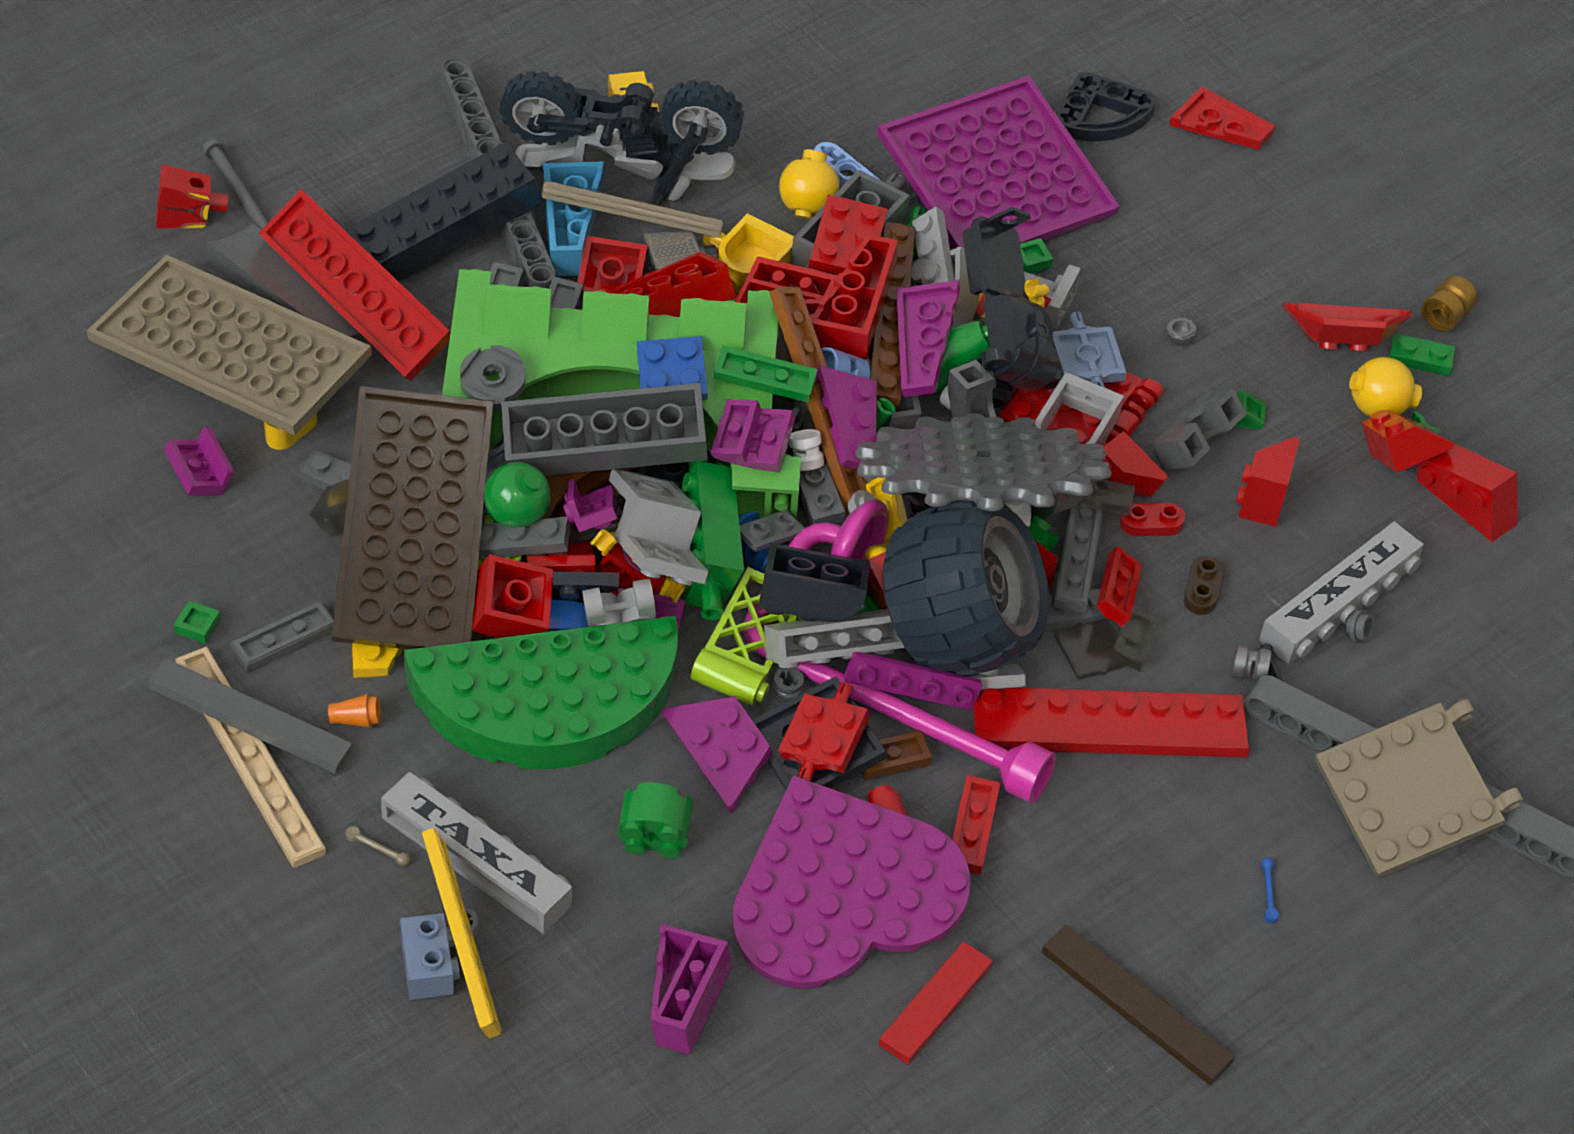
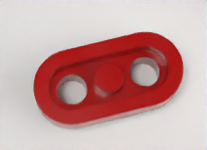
M1132 503L1122 509L1119 524L1121 529L1131 536H1173L1182 531L1185 522V512L1181 507L1173 503Z

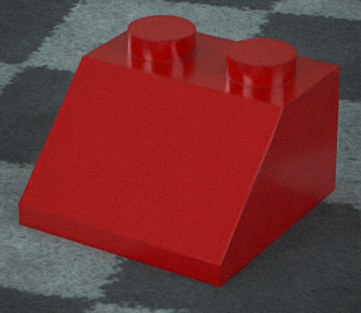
M1391 410L1377 411L1370 416L1371 418L1361 422L1371 456L1396 473L1454 448L1453 442L1431 428Z
M1293 437L1257 451L1253 464L1246 463L1241 482L1247 483V486L1240 484L1236 503L1242 504L1239 513L1240 518L1274 527L1277 526L1299 438Z
M489 554L477 570L472 632L496 638L547 632L550 624L553 569Z

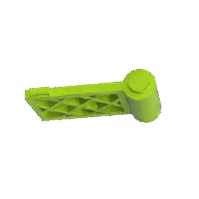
M748 567L706 647L699 653L692 668L690 679L730 697L735 696L737 700L754 706L757 701L762 703L768 693L770 684L766 682V679L775 663L767 659L764 666L750 661L747 652L763 647L766 650L765 633L761 625L777 620L779 623H784V618L789 617L787 622L804 619L786 613L782 615L770 614L758 618L753 605L759 604L760 595L750 598L746 588L750 580L763 585L764 574ZM748 607L753 620L736 625L732 617L733 612ZM756 627L761 640L744 645L739 632ZM734 634L738 644L737 648L728 651L716 646L720 638Z

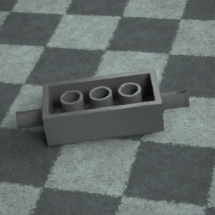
M857 170L834 194L837 197L887 208L886 222L904 224L906 222L910 195L901 191L906 186L905 179L901 175L893 182L897 173H891L885 182H882ZM825 205L793 238L790 264L808 268Z

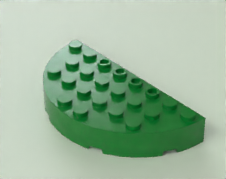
M676 616L404 650L405 677L418 709L421 708L423 713L429 718L430 725L445 739L476 757L496 764L498 760L517 764V768L547 770L582 765L605 757L607 751L621 744L623 746L629 744L644 732L662 710L669 697L676 670L678 646Z

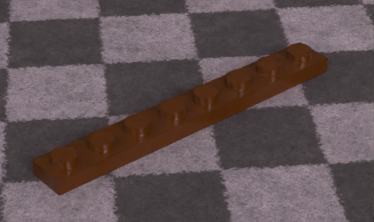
M885 221L882 237L898 240L897 260L872 340L870 379L877 381L876 402L879 398H885L891 401L894 407L898 408L902 390L896 289L910 287L915 227Z

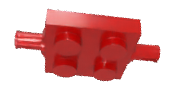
M840 682L837 692L832 699L804 694L778 749L781 758L797 761L802 765L797 777L811 781L815 770L829 769L841 773L845 772L870 717L867 708L847 703L853 691L851 684L846 682L845 685L844 682Z

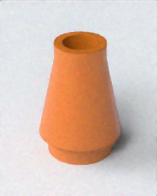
M368 693L338 703H329L328 715L330 724H345L372 728L373 724H380L381 705L379 697H371Z

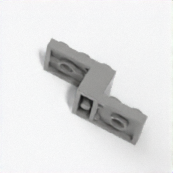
M612 469L609 481L617 489V493L626 499L615 534V539L623 547V551L628 553L632 558V562L637 564L641 569V573L652 578H660L661 575L671 576L674 581L684 585H692V582L705 584L708 570L689 550L701 511L672 481L621 469Z

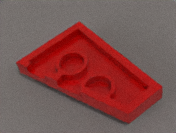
M1203 86L1171 116L1169 126L1257 150L1274 135L1276 127L1272 123Z

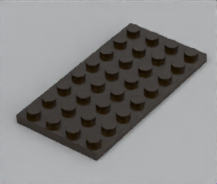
M360 386L332 641L400 649H417L471 642L484 506V488L486 484L493 412L492 401Z

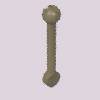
M355 826L347 828L346 838L348 841L355 842L358 840L396 859L400 866H407L409 864L410 856L407 853H398L360 834L359 828Z

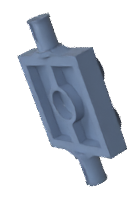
M1076 312L1069 316L1073 328L1064 331H1053V347L1059 355L1061 361L1060 369H1062L1063 375L1067 372L1101 387H1104L1103 383L1125 381L1126 369L1112 326L1099 328L1086 326L1082 313L1077 312L1076 315Z

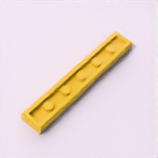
M431 828L423 831L422 835L480 1029L490 1039L501 1035L502 1029L445 840L436 829Z

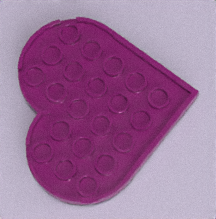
M793 776L736 897L733 908L734 936L746 962L766 979L792 988L822 987L823 983L835 980L841 976L845 978L863 963L871 948L889 952H910L917 950L919 946L935 940L938 942L951 933L962 919L969 901L970 872L968 864L957 844L947 834L933 825Z

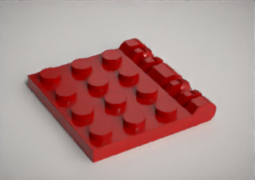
M1127 371L1125 381L1103 383L1106 389L1124 396L1120 417L1103 443V447L1123 431L1129 437L1133 434L1141 420L1145 418V411H1149L1163 395L1164 388L1160 383L1150 378L1141 379ZM1021 387L999 414V418H1002L1004 423L1023 417L1036 421L1055 389H1039L1034 392ZM1062 404L1046 430L1075 429L1079 437V443L1087 444L1102 420Z

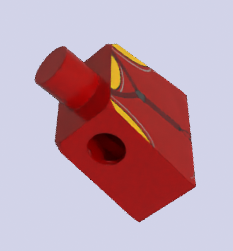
M161 165L155 228H203L207 224L208 211L227 212L228 194L211 193V177L209 175Z

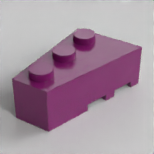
M660 924L657 975L654 983L651 1013L655 1042L658 1046L691 1054L732 969L728 942Z

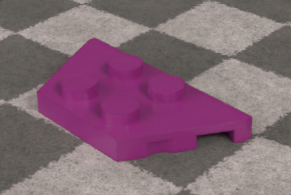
M735 696L664 709L662 713L730 813L734 812L739 806L737 803L739 797L746 787L750 788L757 778L758 770L766 764L773 753L769 743Z

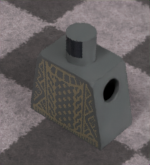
M691 231L643 234L642 244L648 245L646 267L649 273L700 251L718 259L716 246L713 244L699 247L694 233Z

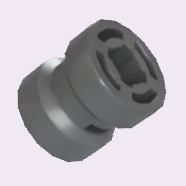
M1237 644L1231 676L1237 678L1248 676L1257 682L1260 676L1267 675L1271 650L1261 648L1255 651L1251 650L1247 645Z

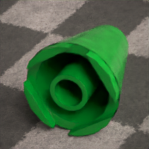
M982 320L951 327L934 395L941 393L948 385L949 370L973 360L980 361L982 359L981 353L990 349L987 325Z

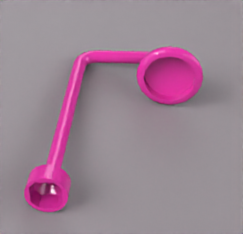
M879 499L869 500L855 509L842 526L828 522L812 524L802 529L793 538L789 546L810 550L818 543L827 542L833 544L832 555L867 561L866 550L872 545L883 543L889 523V511L883 501ZM759 604L753 605L758 618L770 614L764 609H759ZM749 610L743 623L753 620ZM756 627L744 631V637L748 644L761 640ZM764 647L754 650L760 656L766 658ZM804 661L799 662V666L796 667L801 670L804 677L819 684L837 676L840 682H844L843 672L824 663ZM851 684L853 686V691L850 694L851 699L918 731L921 730L922 733L1000 769V775L1006 792L1033 804L1045 790L1055 767V753L1032 742H1027L1008 751L884 691Z

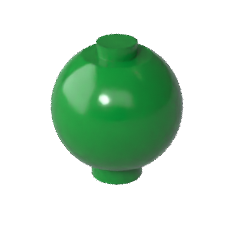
M511 462L498 467L489 476L484 488V503L490 517L496 523L510 528L524 526L526 528L534 525L546 514L551 501L550 486L544 474L533 465L524 462Z

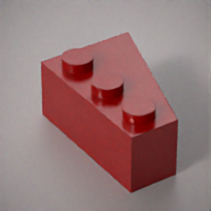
M757 256L735 302L747 303L748 290H767L771 292L777 287H800L810 316L817 310L818 303L822 297L827 295L834 286V280L837 275Z
M1453 443V449L1418 463L1417 481L1492 543L1518 525L1517 472Z

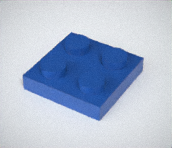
M702 336L636 341L641 389L700 383L702 400H708Z

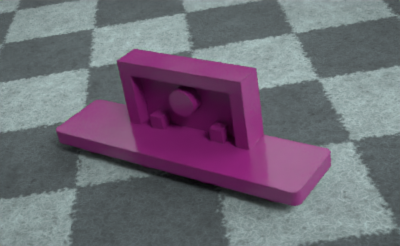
M856 651L852 653L843 676L844 682L967 710L973 709L982 688V681L977 678L946 671H937L936 669L923 667L915 663Z

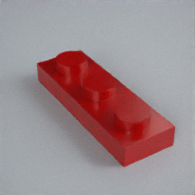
M1117 545L1108 555L1097 608L1107 619L1113 620L1123 627L1131 619L1142 564Z
M966 775L952 840L962 851L968 864L969 872L981 875L1001 782Z

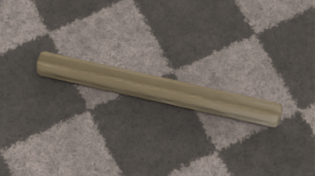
M545 181L542 189V198L716 238L721 235L723 221L721 219L556 182Z

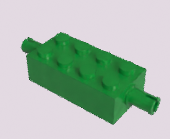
M708 459L688 462L689 473L685 474L680 489L701 511L689 550L708 570L705 584L692 582V585H684L685 589L681 595L682 599L685 600V605L702 608L701 614L704 619L717 620L722 617V607L744 572L737 496L736 490H732L731 467L708 463Z

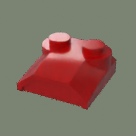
M586 236L577 283L583 284L584 291L606 292L643 276L646 270L648 245Z

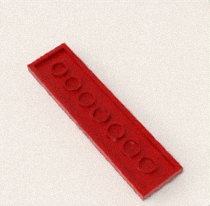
M302 189L258 233L410 382L450 341L451 331Z

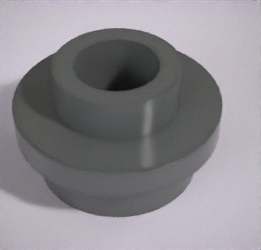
M1360 609L1349 616L1346 632L1349 634L1352 642L1360 643L1362 640L1368 641L1374 631V617L1368 615L1365 610Z

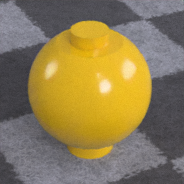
M804 150L802 159L789 163L781 174L779 181L781 199L789 210L795 212V217L811 220L825 205L828 194L834 196L839 190L837 173L826 162L827 154L824 152Z
M1378 357L1367 361L1358 371L1353 372L1349 382V388L1352 390L1356 406L1369 417L1381 410H1391L1401 415L1407 408L1415 409L1422 396V387L1414 384L1413 375L1408 367L1402 362L1389 357Z

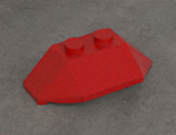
M1282 302V309L1310 341L1319 342V348L1337 349L1338 343L1350 344L1349 350L1368 351V345L1378 346L1411 317V310Z

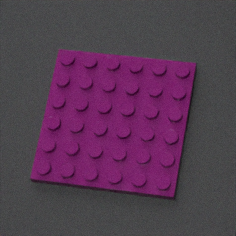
M1030 76L879 125L876 132L926 209L929 211L936 206L944 211L948 242L953 249L960 246L964 248L962 233L964 230L972 227L974 219L980 216L990 218L1010 207H1015L1031 215V219L1013 227L1019 235L1020 243L1039 238L1042 241L1116 215L1120 208L1115 198ZM1007 216L1002 220L1010 221L1017 219L1018 216Z

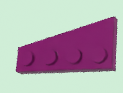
M959 280L896 289L901 390L903 397L936 393L961 290Z

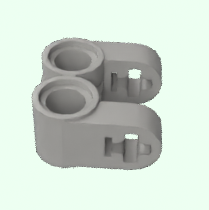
M650 578L633 581V588L623 590L617 596L612 593H600L599 587L582 590L588 627L656 618Z

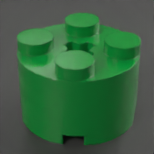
M639 783L637 790L630 791V787L627 788L624 792L617 830L618 837L625 843L624 849L631 854L638 855L643 854L645 850L658 851L665 858H678L681 850L688 844L694 808L693 799L687 793L686 799L677 795L678 788L662 783Z

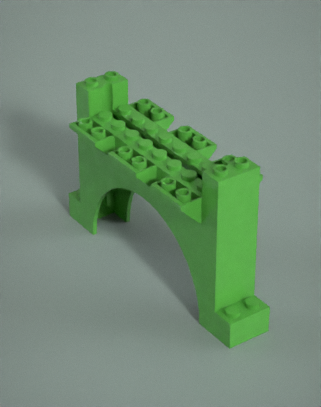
M459 269L442 396L467 398L461 390L460 367L466 356L478 348H481V351L491 349V345H500L510 348L520 356L525 368L526 385L522 394L516 400L641 389L636 341L702 336L708 400H702L706 447L711 454L727 399L758 401L761 409H772L773 401L772 393L714 379V370L722 345L776 359L779 320L774 311L769 294L770 291L748 290L747 303L708 301L700 298L682 299L680 317H672L665 314L657 316L649 315V296H641L634 293L614 294L604 291H584L583 310H576L570 307L552 308L551 289L538 286L492 285L491 271ZM495 372L493 375L488 373L485 375L488 381L499 379L498 372ZM493 410L489 451L504 437L502 410ZM785 454L780 472L748 468L713 457L718 465L731 467L732 490H736L738 515L756 511L760 518L787 510L797 519L801 457H792Z

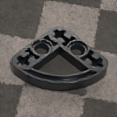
M1086 72L1079 74L1075 78L1056 115L1075 140L1109 141L1128 136L1142 128L1153 115L1156 99L1148 91ZM1086 86H1088L1086 92L1082 91ZM1109 93H1115V94H1119L1121 97H1120V98H1112V97L1108 96L1107 94H1109ZM1079 102L1082 103L1084 106L1075 107L1071 103ZM1094 104L1128 115L1109 122H1085ZM1069 117L1073 118L1072 121L1067 123Z

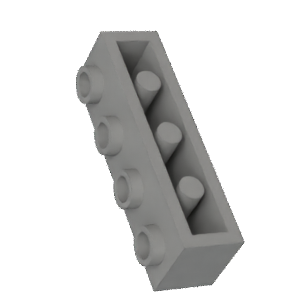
M888 609L860 612L848 619L836 622L799 620L764 625L766 658L778 663L781 668L797 667L799 662L804 661L827 663L833 657L842 656L844 659H850L855 651L861 653L874 652L877 655L894 653V649L905 648L893 627Z

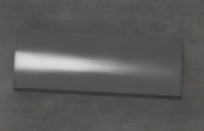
M255 224L231 236L206 241L208 264L240 288L356 340L366 341L324 297L258 234L262 229Z

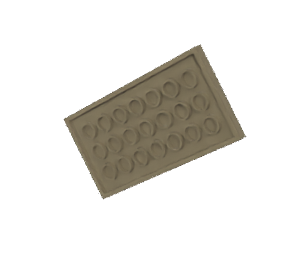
M165 255L87 330L88 340L292 435H296L372 356L371 346L169 255Z

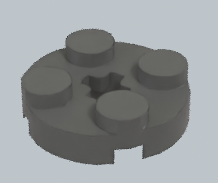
M491 345V349L481 351V348L473 350L466 356L460 367L461 390L468 399L492 401L493 410L496 411L502 410L501 402L515 401L522 394L526 385L523 361L515 351L504 346ZM495 372L499 373V379L496 381H488L485 376L487 373L493 375Z

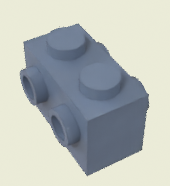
M444 913L400 918V936L409 1000L454 994L453 980L460 979L458 958L450 957L449 949L455 948V943L450 927L445 925Z

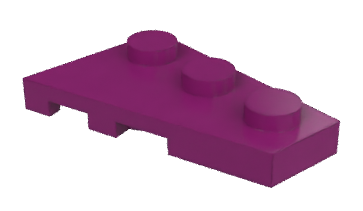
M819 365L816 368L818 369L816 381H821L824 396L821 398L824 409H829L833 423L830 430L840 465L858 469L862 459L855 457L858 445L862 442H876L877 381Z

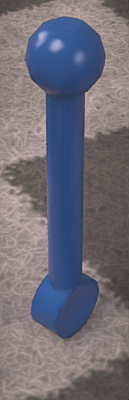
M1267 857L1261 861V868L1265 871L1268 908L1265 911L1264 919L1272 924L1277 922L1279 912L1274 907L1272 883L1274 861Z

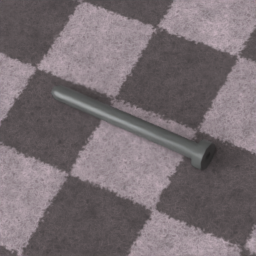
M218 138L208 140L202 148L205 156L215 161L254 224L263 229L268 221L225 156L224 144Z

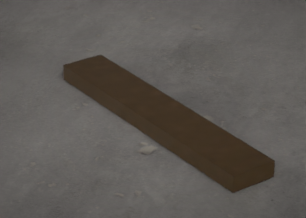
M1068 925L1063 926L1043 945L1041 953L1208 1085H1211L1233 1063L1234 1055Z

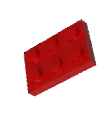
M828 194L808 268L836 275L842 274L848 266V260L867 234L881 237L888 209Z

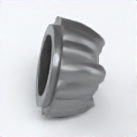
M1187 318L1173 319L1166 328L1171 342L1180 345H1188L1197 332L1196 325Z

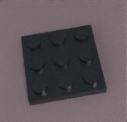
M837 676L752 719L773 751L767 762L785 790H787L792 777H797L802 765L797 761L780 757L778 749L804 694L825 699L834 698L840 684ZM849 696L847 703L856 706ZM868 723L863 730L845 772L841 773L829 769L815 770L810 782L832 788L887 759L885 749Z

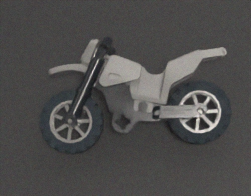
M527 71L525 75L520 73L515 75L514 80L510 79L505 87L499 108L500 115H503V123L509 126V130L513 134L518 133L521 135L520 138L528 141V139L534 141L532 144L520 145L515 152L527 169L543 170V163L584 162L585 156L589 151L603 150L615 158V166L651 180H658L648 203L660 206L667 192L668 200H678L688 188L691 179L722 180L733 173L735 167L733 155L722 152L727 151L729 146L733 147L736 144L744 118V111H741L742 105L740 101L735 100L736 96L730 91L726 92L721 85H711L709 81L702 80V83L696 82V80H688L686 84L682 82L676 84L674 89L670 88L659 113L657 107H651L654 92L645 84L632 83L627 87L623 96L614 94L612 97L600 95L596 90L574 88L571 83H565L562 77L557 75L553 77L548 72L543 71L540 74L535 73V71Z

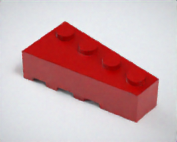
M867 234L848 260L846 269L842 274L839 273L834 280V286L827 295L822 297L815 313L810 315L821 349L829 347L842 351L845 354L867 359L896 267L898 240Z
M701 251L606 291L607 293L614 294L634 293L641 296H649V315L659 316L665 314L672 317H680L682 299L700 298L708 301L724 302L737 298L727 263Z

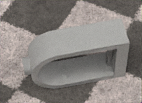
M1065 372L1038 415L1035 424L1037 428L1046 430L1061 405L1064 404L1102 420L1087 444L1103 445L1120 417L1124 396Z

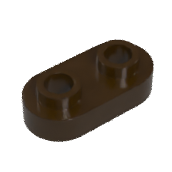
M1199 557L1191 564L1184 595V605L1194 614H1209L1215 609L1224 569L1222 564L1212 557Z

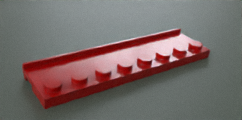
M988 688L980 691L973 707L975 735L1006 750L1032 742L1051 752L1247 758L1250 752L1242 695L1044 688Z

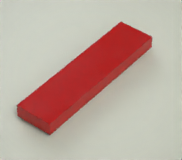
M963 941L880 1037L879 1046L909 1065L991 969L993 960Z

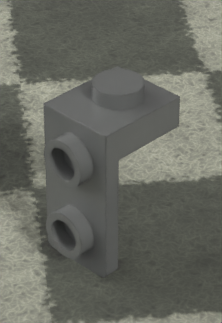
M787 510L740 525L741 539L753 551L757 552L770 547L771 543L780 544L784 542V545L789 546L793 538L804 527Z

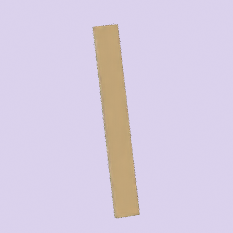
M207 646L175 659L177 664L231 688ZM205 715L293 869L325 856L326 848L264 742Z

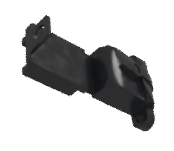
M1010 207L990 218L980 216L974 219L972 227L964 230L962 233L970 293L979 295L984 292L985 302L983 304L990 349L981 353L982 365L984 369L993 372L994 378L1008 382L1011 386L1017 388L1023 387L1034 392L1039 389H1055L1063 377V372L1060 369L1061 361L1059 355L1053 347L1052 320L1049 312L1044 307L1028 301L1024 288L1026 281L1019 235L1013 229V227L1031 219V215L1015 207ZM1007 216H1018V218L1014 220H1002L1004 217Z

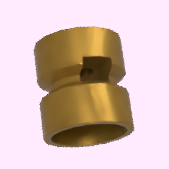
M1450 276L1423 302L1421 313L1424 320L1432 328L1441 332H1448L1462 320L1463 316L1467 315L1478 302V294L1475 287L1467 279L1460 276Z

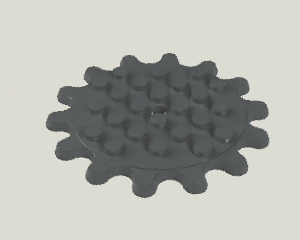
M976 413L968 414L966 417H954L951 419V422H942L932 417H920L917 419L913 429L880 428L876 436V442H862L858 445L855 452V457L862 459L857 469V475L865 478H885L881 488L882 492L893 495L907 492L926 494L925 503L937 507L947 506L959 500L974 501L979 509L985 511L1001 510L1004 503L1008 501H1024L1036 507H1050L1055 504L1053 494L1091 495L1093 493V486L1090 479L1102 480L1111 477L1109 464L1103 462L1106 459V453L1102 445L1080 444L1075 429H1039L1036 427L1033 419L1026 417L1004 423L1002 418H985L983 415Z

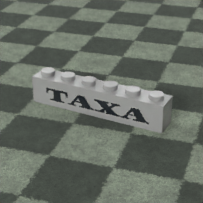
M1394 521L1264 621L1259 641L1262 644H1270L1273 648V653L1288 665L1298 657H1306L1320 640L1326 641L1332 636L1339 625L1342 623L1347 624L1349 616L1353 615L1355 611L1364 606L1370 607L1377 600L1380 593L1384 590H1392L1406 573L1410 575L1415 572L1422 561L1420 555L1424 544Z
M408 772L381 797L382 819L425 850L427 849L422 832L431 828L436 829L445 840L453 870L542 934H545L572 907V886L565 877L560 874L555 875L545 868L537 857L527 855L517 848L510 838L504 835L500 836L490 829L482 818L478 816L473 817L463 810L455 799L447 798L439 793L428 780L420 779L413 773Z

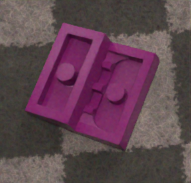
M727 399L712 446V457L748 468L780 472L795 421L793 411L761 409L759 402L754 400Z

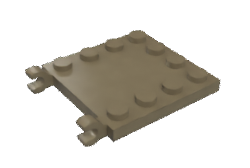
M1468 699L1456 703L1446 711L1441 703L1435 704L1315 755V761L1377 879L1503 826L1505 819L1502 814L1521 807L1519 802L1523 801V798L1517 787L1509 789L1493 799L1454 726L1472 719L1471 713L1474 712V709Z

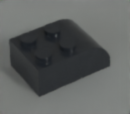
M771 543L758 608L774 615H782L784 613L796 615L806 621L823 620L836 622L848 619L859 611L865 601L871 562Z

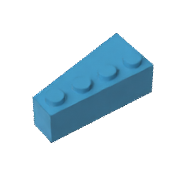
M604 162L543 163V185L545 181H551L602 193ZM544 199L548 255L555 269V277L579 276L586 236H591L597 211Z

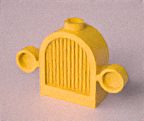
M747 213L727 235L722 232L717 238L704 235L702 246L713 244L716 246L718 260L727 263L736 293H740L757 256L790 264L794 236Z

